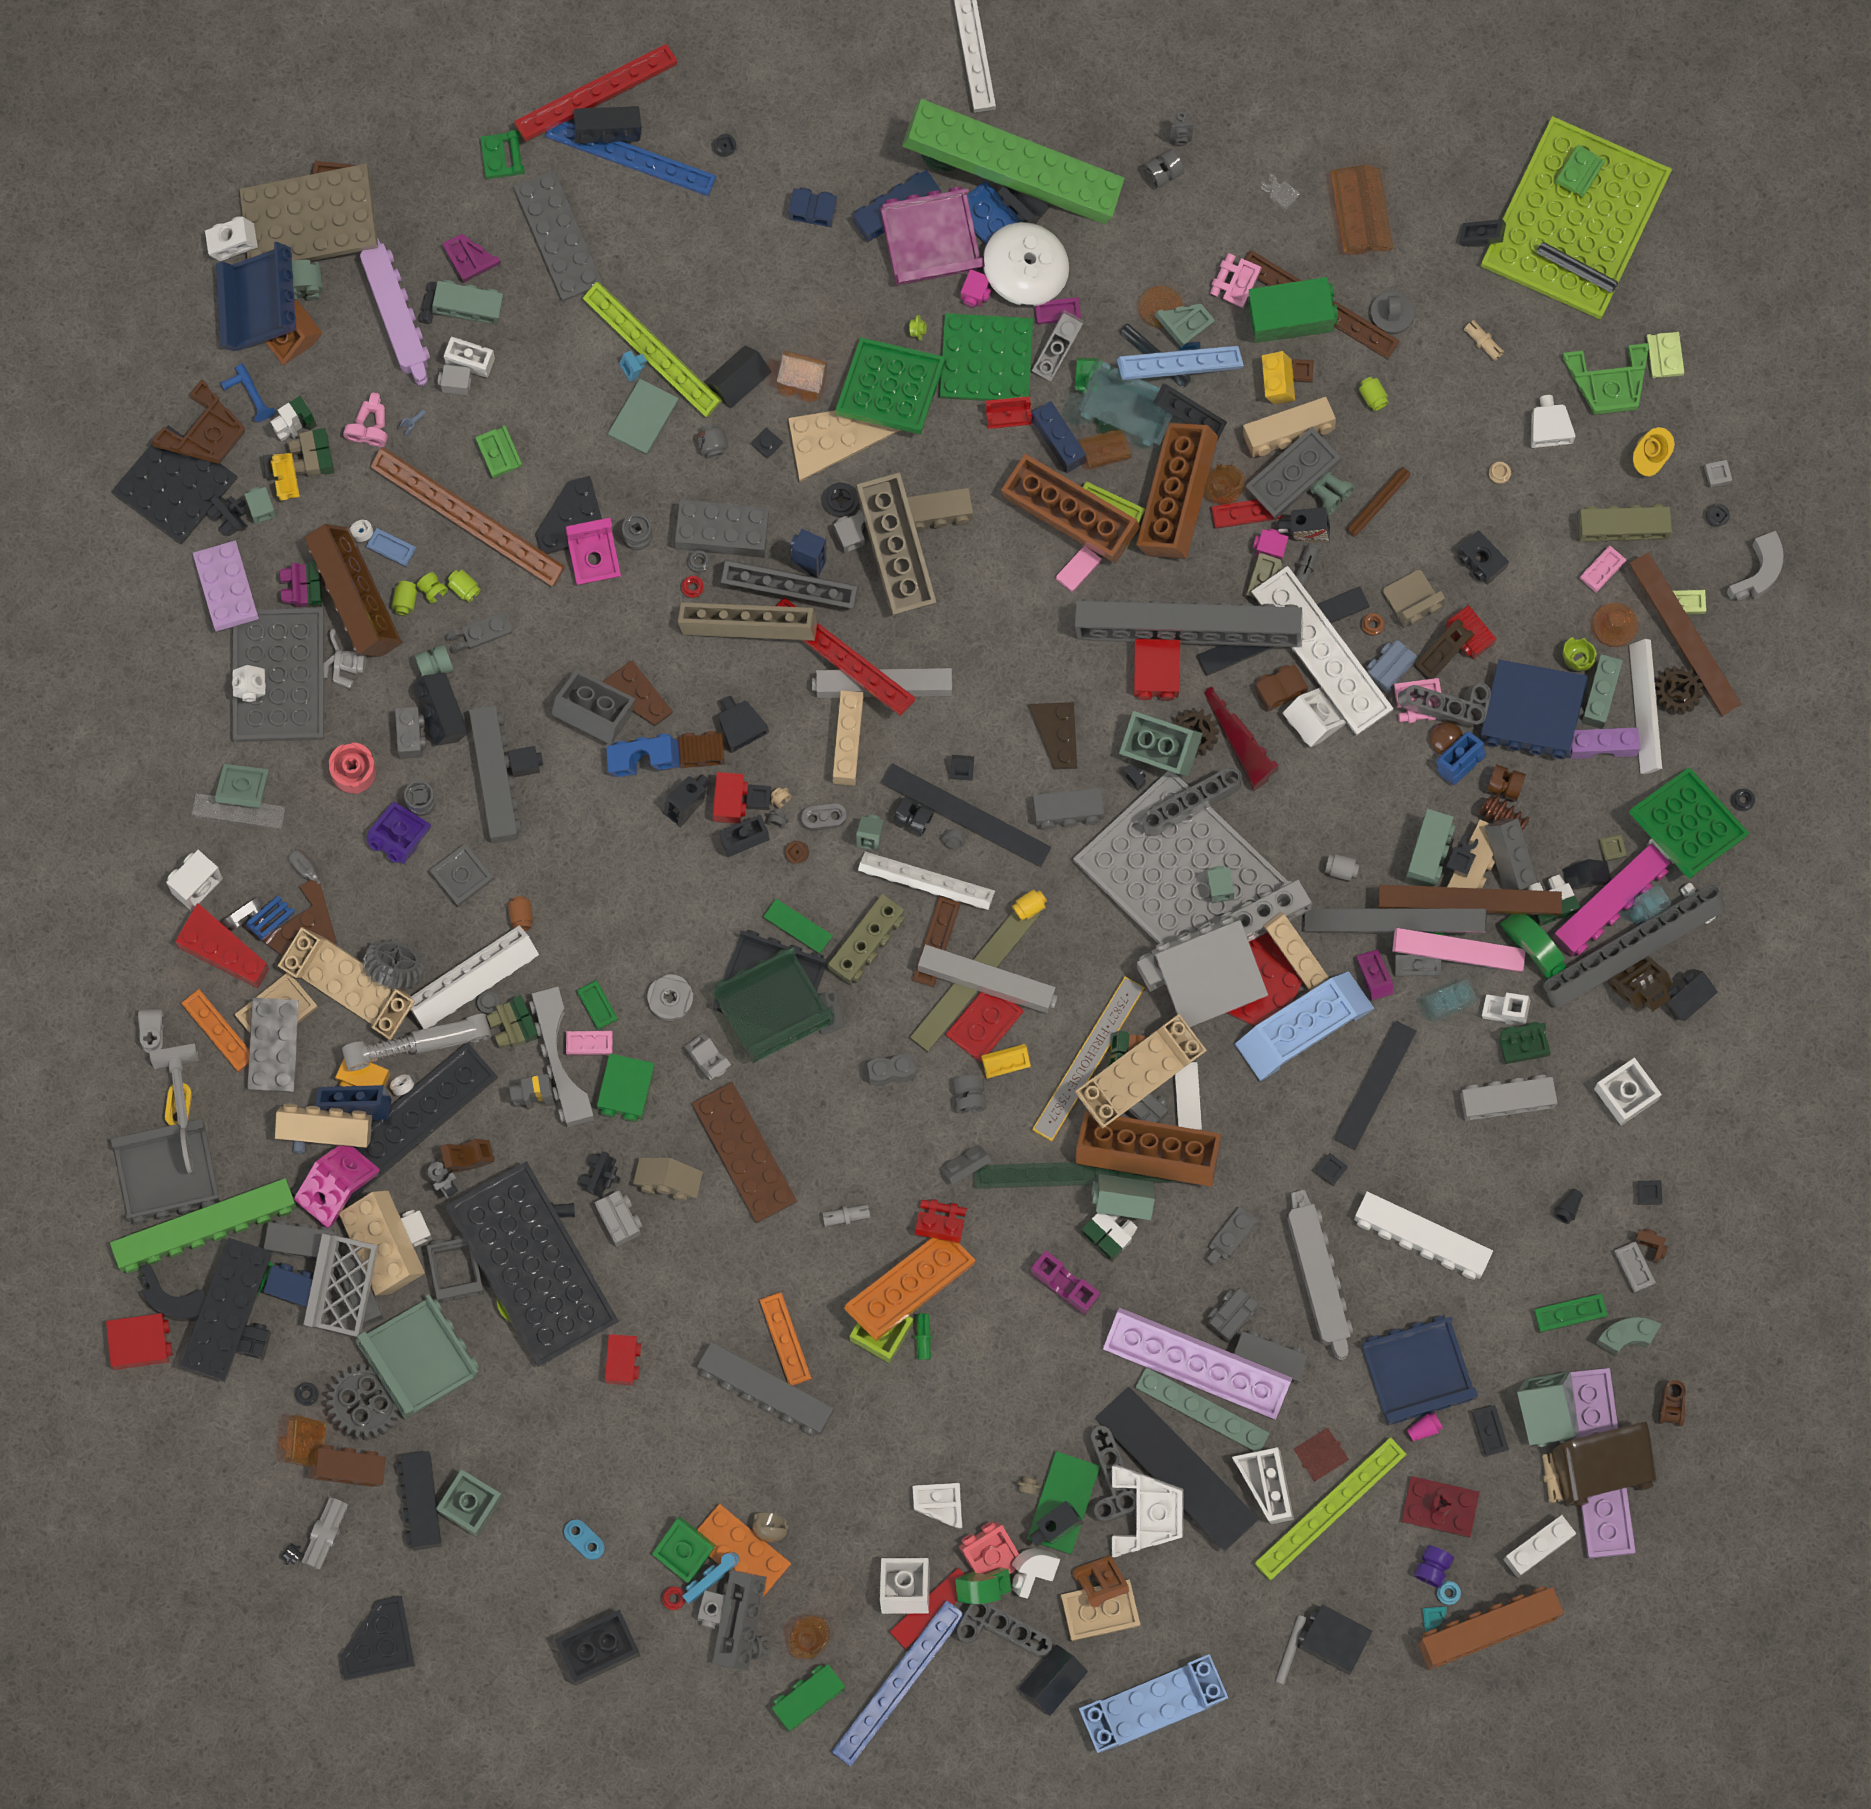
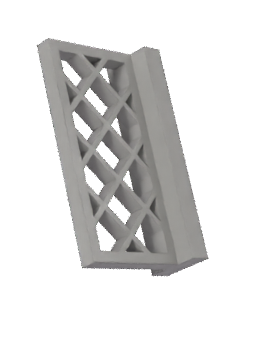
M331 1233L322 1234L304 1325L352 1336L361 1334L379 1245ZM339 1242L346 1243L351 1250L344 1257H341L338 1252ZM364 1247L370 1248V1258L363 1263L357 1252ZM354 1255L359 1266L350 1271L344 1261ZM341 1264L346 1275L337 1280L333 1271L337 1265ZM362 1269L366 1275L365 1282L358 1285L353 1274ZM349 1278L354 1289L345 1294L340 1283ZM336 1287L341 1298L332 1303L328 1295L329 1291ZM357 1292L361 1302L360 1305L353 1308L348 1297ZM344 1301L350 1311L340 1317L335 1306ZM330 1309L337 1319L331 1325L323 1323L324 1315ZM350 1315H353L356 1320L355 1330L348 1329L343 1322Z

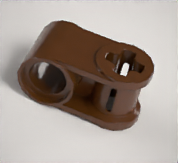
M1672 1380L1664 1386L1659 1410V1424L1669 1422L1683 1426L1686 1387L1681 1381ZM1670 1386H1675L1679 1389V1397H1672L1669 1394L1668 1389Z

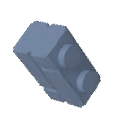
M1396 640L1393 644L1387 643L1381 651L1383 655L1377 661L1374 658L1366 668L1368 675L1377 687L1386 694L1409 670L1417 658L1416 654L1406 648L1399 640Z

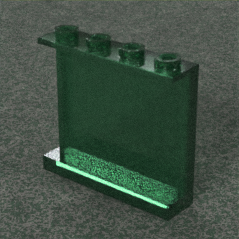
M794 947L789 950L783 949L779 951L775 957L769 960L763 959L759 961L755 967L749 970L743 969L739 971L735 977L729 980L723 979L719 981L713 988V997L752 1063L833 1023L834 1014L831 1008H826L796 958Z

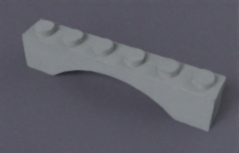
M559 987L532 993L533 1001H529L532 1015L537 1014L539 1022L535 1023L538 1036L543 1035L545 1043L541 1044L544 1058L549 1057L551 1065L546 1067L549 1078L555 1079L556 1087H552L555 1100L561 1101L562 1108L558 1109L561 1122L566 1121L567 1127L593 1121L594 1117L588 1094L571 1081L562 1068L558 1057L557 1035L565 1014Z

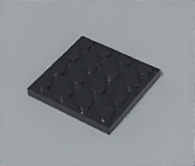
M167 425L166 428H167L168 430H170V431H172L173 433L177 434L178 436L184 438L183 435H181L179 432H177V431H176L175 429H173L171 426ZM151 444L111 492L182 545L208 514L207 510L213 504L211 499L215 495L221 498L238 477L221 463L217 464L157 448Z

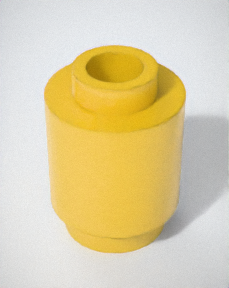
M1032 889L1017 899L1012 908L1021 921L1024 919L1028 920L1046 908L1044 903L1047 900L1040 890L1036 892Z

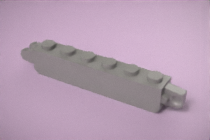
M1305 1190L1291 1193L1292 1210L1287 1220L1320 1342L1326 1346L1331 1345L1335 1359L1343 1361L1349 1353L1347 1341H1349L1353 1329L1350 1320L1346 1321L1344 1312L1347 1311L1344 1298L1339 1296L1338 1290L1341 1289L1338 1276L1333 1274L1332 1267H1335L1333 1256L1328 1254L1326 1245H1329L1326 1232H1322L1320 1223H1323L1320 1210H1316L1314 1204L1311 1205Z

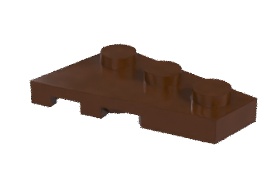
M633 660L602 681L635 698L633 712L654 726L673 713Z

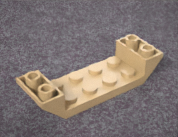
M301 927L278 964L280 968L295 978L304 979L371 1023L374 1030L392 1040L415 1003V1000L402 989H387L384 985L379 986L378 982H372V977L366 976L367 972L363 970V962L328 939Z
M1178 1014L1077 1089L1075 1093L1103 1129L1207 1050L1181 1015Z

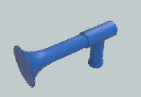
M244 364L236 366L237 375L221 381L225 391L240 382L244 384L257 409V415L254 418L256 422H262L276 413L274 408H268L262 401Z

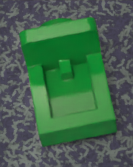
M1077 357L1075 390H1079L1082 393L1097 391L1099 359Z

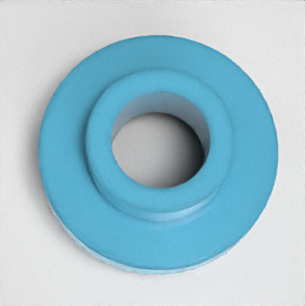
M1446 1581L1441 1588H1438L1437 1596L1443 1604L1453 1605L1459 1600L1461 1591L1456 1583ZM1446 1589L1453 1591L1452 1597L1448 1598L1445 1596L1444 1592Z

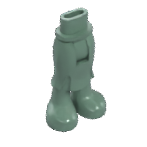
M1328 472L1310 490L1312 494L1316 493L1323 501L1322 507L1327 508L1328 515L1330 516L1339 507L1341 500L1344 502L1354 492L1355 485L1349 481H1342L1333 476L1332 472ZM1325 485H1329L1336 494L1328 490Z

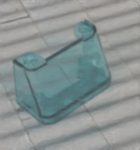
M1095 360L1077 409L1081 411L1079 416L1091 421L1094 417L1142 438L1140 442L1150 447H1153L1154 444L1160 445L1173 416L1153 404L1160 387L1140 379L1122 380L1119 369L1111 367L1110 364L1101 360Z

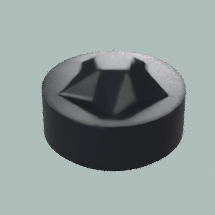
M721 134L714 140V151L721 157L730 156L736 150L735 139L729 134Z
M1712 504L1706 511L1708 522L1715 526L1726 524L1730 517L1728 508L1722 504Z

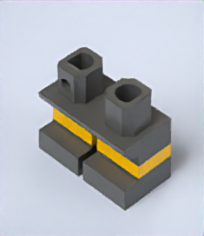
M548 1074L521 1079V1085L509 1087L511 1100L515 1107L526 1105L529 1110L533 1107L534 1102L543 1100L546 1107L555 1105L553 1086Z

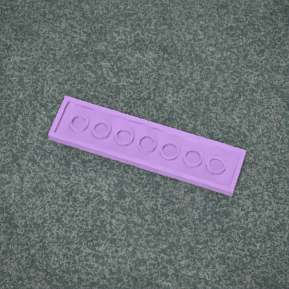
M1119 1308L1103 1350L1275 1420L1292 1381V1377L1122 1308Z
M1610 1368L1571 1372L1579 1428L1578 1434L1573 1439L1617 1429L1618 1423ZM1627 1488L1596 1495L1588 1499L1589 1503L1581 1506L1588 1559L1635 1554Z

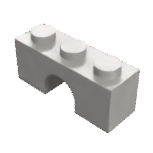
M862 509L852 517L844 516L838 519L834 524V532L844 554L865 545L862 530L866 527Z

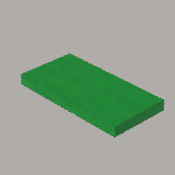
M1056 1451L1029 1535L1039 1529L1037 1521L1065 1501L1073 1505L1083 1520L1100 1465ZM1055 1522L1049 1526L1050 1532L1056 1530ZM1081 1525L1053 1544L1046 1540L1040 1545L1072 1555ZM1028 1535L1027 1541L1032 1542V1540L1030 1539V1537H1029V1535Z

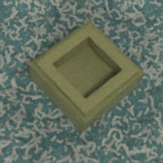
M1622 834L1599 840L1605 861L1627 857Z

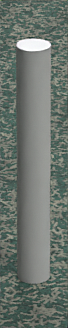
M1298 1615L1275 1681L1279 1684H1285L1299 1643L1298 1640L1307 1620L1304 1616Z

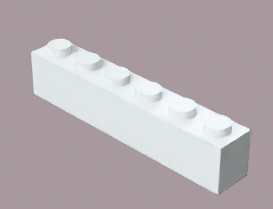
M519 925L411 996L415 1003L410 1010L423 1029L432 1027L447 1015L454 1013L456 1009L465 1003L472 1001L477 995L493 987L506 976L511 975L524 964L531 962L539 954L529 936Z
M1366 1192L1354 1218L1360 1228L1365 1230L1372 1228L1378 1231L1380 1237L1386 1240L1393 1238L1399 1241V1245L1407 1250H1412V1248L1419 1250L1422 1257L1429 1260L1436 1258L1442 1261L1441 1265L1450 1270L1457 1268L1463 1271V1276L1471 1280L1481 1278L1493 1250L1369 1192Z

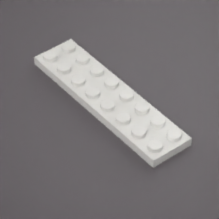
M1288 566L1251 591V594L1260 606L1263 604H1274L1275 607H1285L1287 604H1294L1302 607V647L1291 648L1356 736L1393 711L1394 708Z

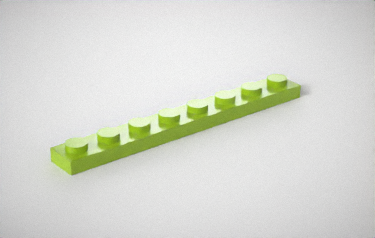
M596 282L583 299L640 354H643L646 360L705 417H709L722 400L600 282Z
M1390 1437L1255 1562L1258 1569L1270 1581L1274 1579L1407 1454Z

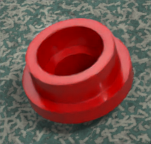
M689 576L683 580L682 592L685 596L696 598L703 593L704 583L699 577ZM690 584H695L697 589L692 591L688 587Z
M675 1586L667 1588L662 1595L664 1606L669 1610L682 1608L686 1601L682 1597L685 1594L684 1591ZM673 1594L679 1597L676 1603H672L669 1600Z

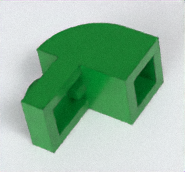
M1002 1567L987 1574L971 1572L955 1579L959 1602L969 1604L995 1602L1001 1600V1595L1011 1591L1008 1568Z

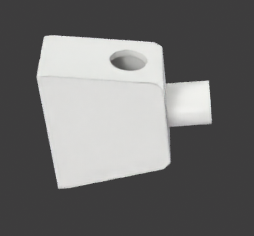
M1552 395L1541 396V407L1534 408L1532 412L1531 448L1573 444L1575 433L1566 406L1554 405Z

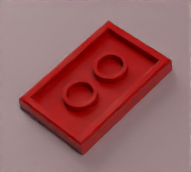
M980 992L946 1033V1036L978 1062L982 1063L981 1056L989 1054L1024 1013V1010L1013 1002Z

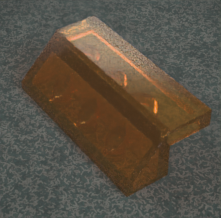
M1358 165L1332 170L1331 176L1344 252L1360 255L1371 249L1384 252L1394 249L1380 168Z

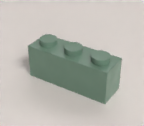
M450 280L438 281L432 313L498 325L503 294L495 289L482 290L470 284L462 286Z
M1601 654L1584 710L1583 724L1599 729L1604 728L1623 660Z

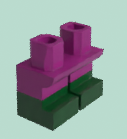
M315 560L307 564L292 563V567L280 569L281 583H293V589H281L282 603L294 604L295 607H322L321 574L316 568Z

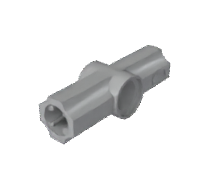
M329 1498L320 1520H317L312 1530L311 1541L302 1560L303 1564L321 1571L330 1548H333L335 1545L333 1543L335 1536L340 1533L339 1527L348 1510V1504L335 1498Z

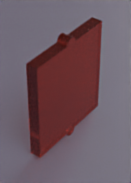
M1329 1428L1294 1448V1451L1303 1463L1302 1467L1307 1469L1314 1481L1349 1460L1340 1447L1341 1443L1336 1441Z

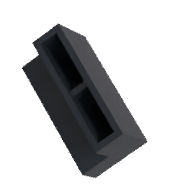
M745 345L705 382L713 392L721 397L727 406L732 408L772 371L758 351Z
M1056 1644L1018 1689L1044 1713L1051 1716L1088 1671L1071 1653Z

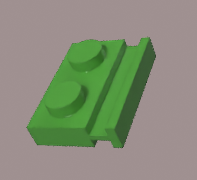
M1578 145L1558 176L1556 183L1573 193H1578L1581 195L1580 197L1584 198L1606 160L1597 157L1593 152Z
M506 426L475 437L493 479L509 473L513 469L523 467Z

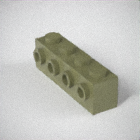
M1661 504L1641 508L1640 505H1632L1628 508L1608 506L1606 509H1597V507L1589 506L1581 509L1578 516L1580 542L1669 539L1672 533L1670 507H1664Z
M882 894L830 961L828 970L849 985L853 981L857 983L864 974L862 969L867 963L871 965L877 958L878 953L876 951L880 946L885 947L892 936L889 934L894 928L899 929L905 921L903 917L904 909Z

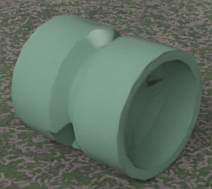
M444 644L432 648L431 653L423 651L414 655L418 668L421 671V676L444 672L448 674L454 671Z

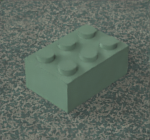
M1133 711L1119 754L1177 774L1189 776L1203 733Z
M1427 809L1404 883L1413 886H1437L1443 869L1439 864H1444L1449 846L1445 845V843L1450 844L1456 826L1452 824L1453 816Z

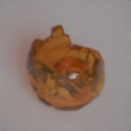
M1218 464L1207 478L1203 495L1216 503H1233L1238 500L1242 493L1245 476L1234 465Z
M809 1615L801 1618L793 1626L789 1633L790 1653L793 1657L799 1660L803 1658L812 1659L826 1648L830 1641V1629L825 1618Z

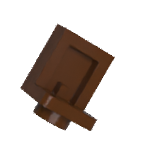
M1650 1229L1639 1230L1635 1237L1636 1243L1656 1249L1653 1263L1657 1264L1660 1258H1665L1668 1246L1664 1245L1666 1238L1656 1235L1657 1232Z

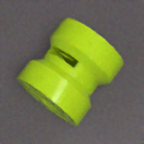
M434 572L426 574L417 583V587L421 592L426 593V598L430 603L437 601L434 598L436 594L440 593L444 596L448 591V588L438 581V576Z

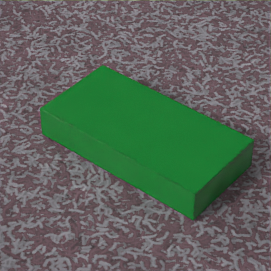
M597 980L577 990L597 1030L618 1021Z

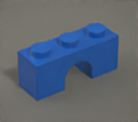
M659 734L656 738L652 739L640 737L636 738L634 742L617 741L614 745L607 746L608 772L614 777L637 774V763L645 755H650L651 766L658 771L680 767L678 741L669 734Z

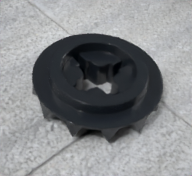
M843 482L829 486L823 496L825 509L832 516L836 515L841 518L851 515L857 509L859 502L855 488ZM840 492H842L843 498L847 499L843 503L842 508L835 501V499L839 498Z

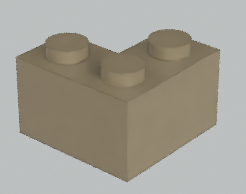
M639 1158L633 1184L641 1187V1191L644 1193L655 1194V1191L663 1194H673V1198L676 1200L687 1201V1198H697L703 1172L672 1158Z

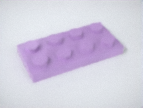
M236 540L194 552L193 556L215 632L259 619Z

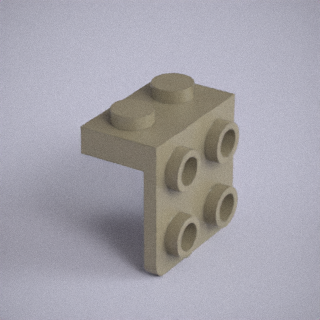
M1421 570L1412 572L1383 590V594L1404 628L1410 624L1415 625L1423 620V617L1430 613L1435 614L1443 608L1445 601L1443 593L1441 591L1435 593Z

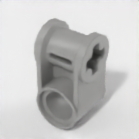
M163 1009L139 1010L140 1043L147 1053L162 1048ZM153 1037L155 1040L149 1045L148 1042Z

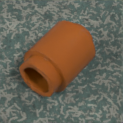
M524 896L512 898V901L508 903L511 926L516 928L520 925L524 931L531 929L533 915L530 900L525 899Z

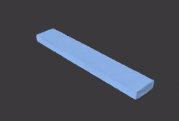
M1239 346L1120 356L1117 359L1122 380L1235 370L1244 366Z

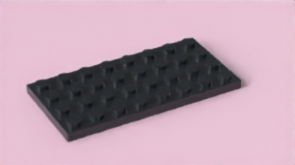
M527 1161L446 1205V1209L537 1368L619 1322Z

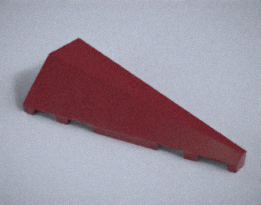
M1211 686L1204 694L1254 792L1268 783L1269 777L1277 772L1279 765L1275 760L1270 761L1266 755L1267 751L1265 748L1260 747L1254 735L1235 713L1230 714L1226 708V702L1223 699L1220 700Z

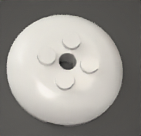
M1027 222L1006 225L993 234L984 250V271L989 283L999 295L1018 305L1033 304V306L1045 304L1054 299L1067 282L1069 275L1067 253L1059 239L1042 226ZM1024 259L1031 260V264L1026 263Z

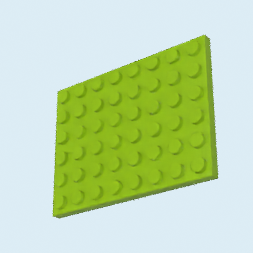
M1552 116L1503 217L1506 223L1503 242L1490 244L1480 267L1601 320L1614 292L1611 293L1537 253L1540 244L1545 242L1615 279L1619 283L1672 169ZM1578 145L1593 152L1597 157L1606 160L1584 198L1580 197L1581 195L1578 193H1573L1556 183L1558 176Z

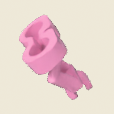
M373 392L370 395L369 402H363L355 419L356 424L353 423L345 426L343 433L345 439L359 443L365 442L378 447L386 445L388 435L381 430L385 427V407L380 404V394ZM370 412L375 413L376 425L366 428L364 426L365 419Z

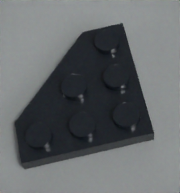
M590 476L568 481L537 531L539 545L544 553L550 554L569 549L566 526L602 519Z
M402 1596L379 1600L355 1634L347 1649L344 1650L340 1657L345 1681L415 1666Z

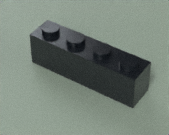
M429 1451L401 1455L402 1461L398 1462L399 1476H404V1485H400L402 1499L407 1501V1508H403L405 1522H409L410 1531H406L407 1544L412 1545L413 1550L442 1547L438 1512L436 1510L437 1502L431 1454Z

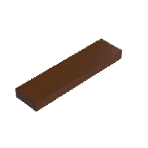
M939 896L912 979L913 982L934 988L937 977L919 972L918 964L925 944L946 951L961 902Z

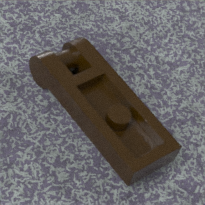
M1460 619L1453 622L1415 664L1429 679H1434L1475 636L1471 630H1467L1463 626L1464 623ZM1456 632L1461 636L1458 641L1452 637Z

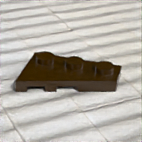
M1074 702L1029 704L1054 770L1077 769Z

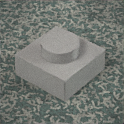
M1727 460L1705 464L1704 469L1710 488L1732 483Z

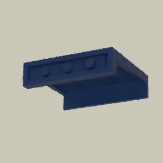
M276 241L274 242V250L233 265L224 261L216 263L221 347L232 351H239L296 331L291 247Z
M1499 660L1487 715L1482 728V741L1492 747L1502 745L1507 746L1508 749L1513 751L1523 749L1529 750L1530 753L1535 755H1543L1545 753L1557 759L1571 758V748L1583 696L1588 687L1587 675Z
M1445 1315L1433 1318L1432 1323L1426 1325L1423 1322H1419L1409 1326L1410 1329L1406 1331L1395 1329L1388 1332V1336L1379 1338V1335H1375L1365 1339L1366 1342L1362 1345L1363 1353L1387 1426L1476 1400L1478 1397L1476 1388L1472 1386L1451 1323L1453 1321L1452 1317L1445 1318Z

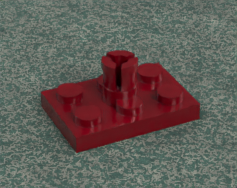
M1411 1476L1401 1522L1470 1538L1480 1492Z

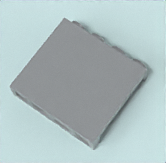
M1229 915L1219 920L1220 923L1203 925L1198 928V932L1181 934L1177 937L1178 940L1171 943L1169 941L1156 945V949L1151 950L1158 962L1176 1013L1181 1015L1189 1027L1268 996L1241 920L1236 916Z

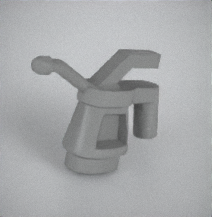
M331 629L330 638L336 653L324 662V678L328 679L329 667L334 663L333 683L351 689L354 681L340 676L341 670L353 674L364 673L367 655L358 654L355 650H340L334 638L336 630Z

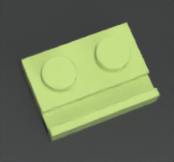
M1679 332L1660 333L1657 335L1647 334L1652 378L1684 376Z

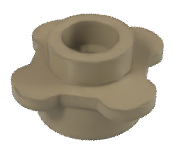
M1023 1477V1480H1018L1020 1485L1019 1491L1037 1494L1038 1488H1041V1483H1037L1036 1478Z

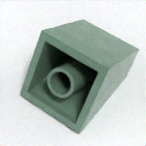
M1571 1372L1526 1378L1517 1393L1529 1444H1537L1538 1447H1543L1554 1441L1564 1443L1573 1440L1578 1434L1579 1428Z

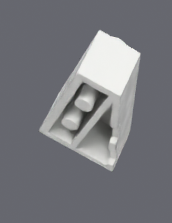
M1279 1448L1232 1457L1268 1521L1271 1524L1294 1520Z

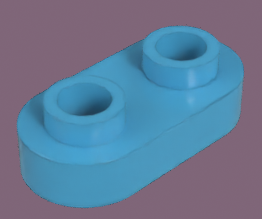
M572 1520L567 1523L564 1529L566 1539L586 1559H599L605 1550L603 1541L584 1522ZM573 1528H579L580 1533L573 1535L571 1533ZM595 1544L597 1549L591 1552L588 1550V1546Z

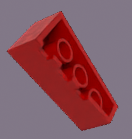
M199 903L196 904L175 941L177 947L258 989L269 970L267 963Z

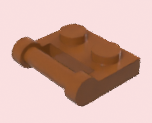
M1111 1555L1079 1566L1073 1571V1576L1082 1585L1091 1607H1098L1103 1601L1129 1592V1586ZM1089 1575H1094L1102 1590L1095 1591L1088 1579Z

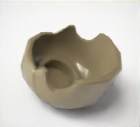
M760 1512L754 1516L753 1531L763 1541L769 1543L778 1542L787 1535L788 1525L783 1517ZM772 1523L775 1525L774 1527H766V1525Z

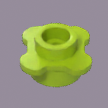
M917 315L916 319H911L910 335L911 337H918L919 341H922V336L926 334L927 326L926 322L921 320L920 315Z

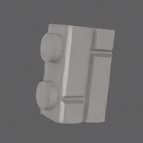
M617 1191L595 1202V1206L616 1247L641 1235L639 1228L643 1226L637 1214L632 1216L629 1210L632 1204L627 1195L622 1196L621 1192Z

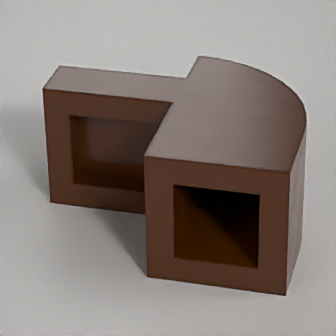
M474 1139L462 1145L446 1144L440 1147L445 1169H452L453 1173L483 1167L495 1162L489 1140Z

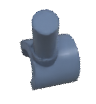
M421 410L411 419L404 418L398 429L402 426L408 427L404 435H409L415 423L426 414V411Z

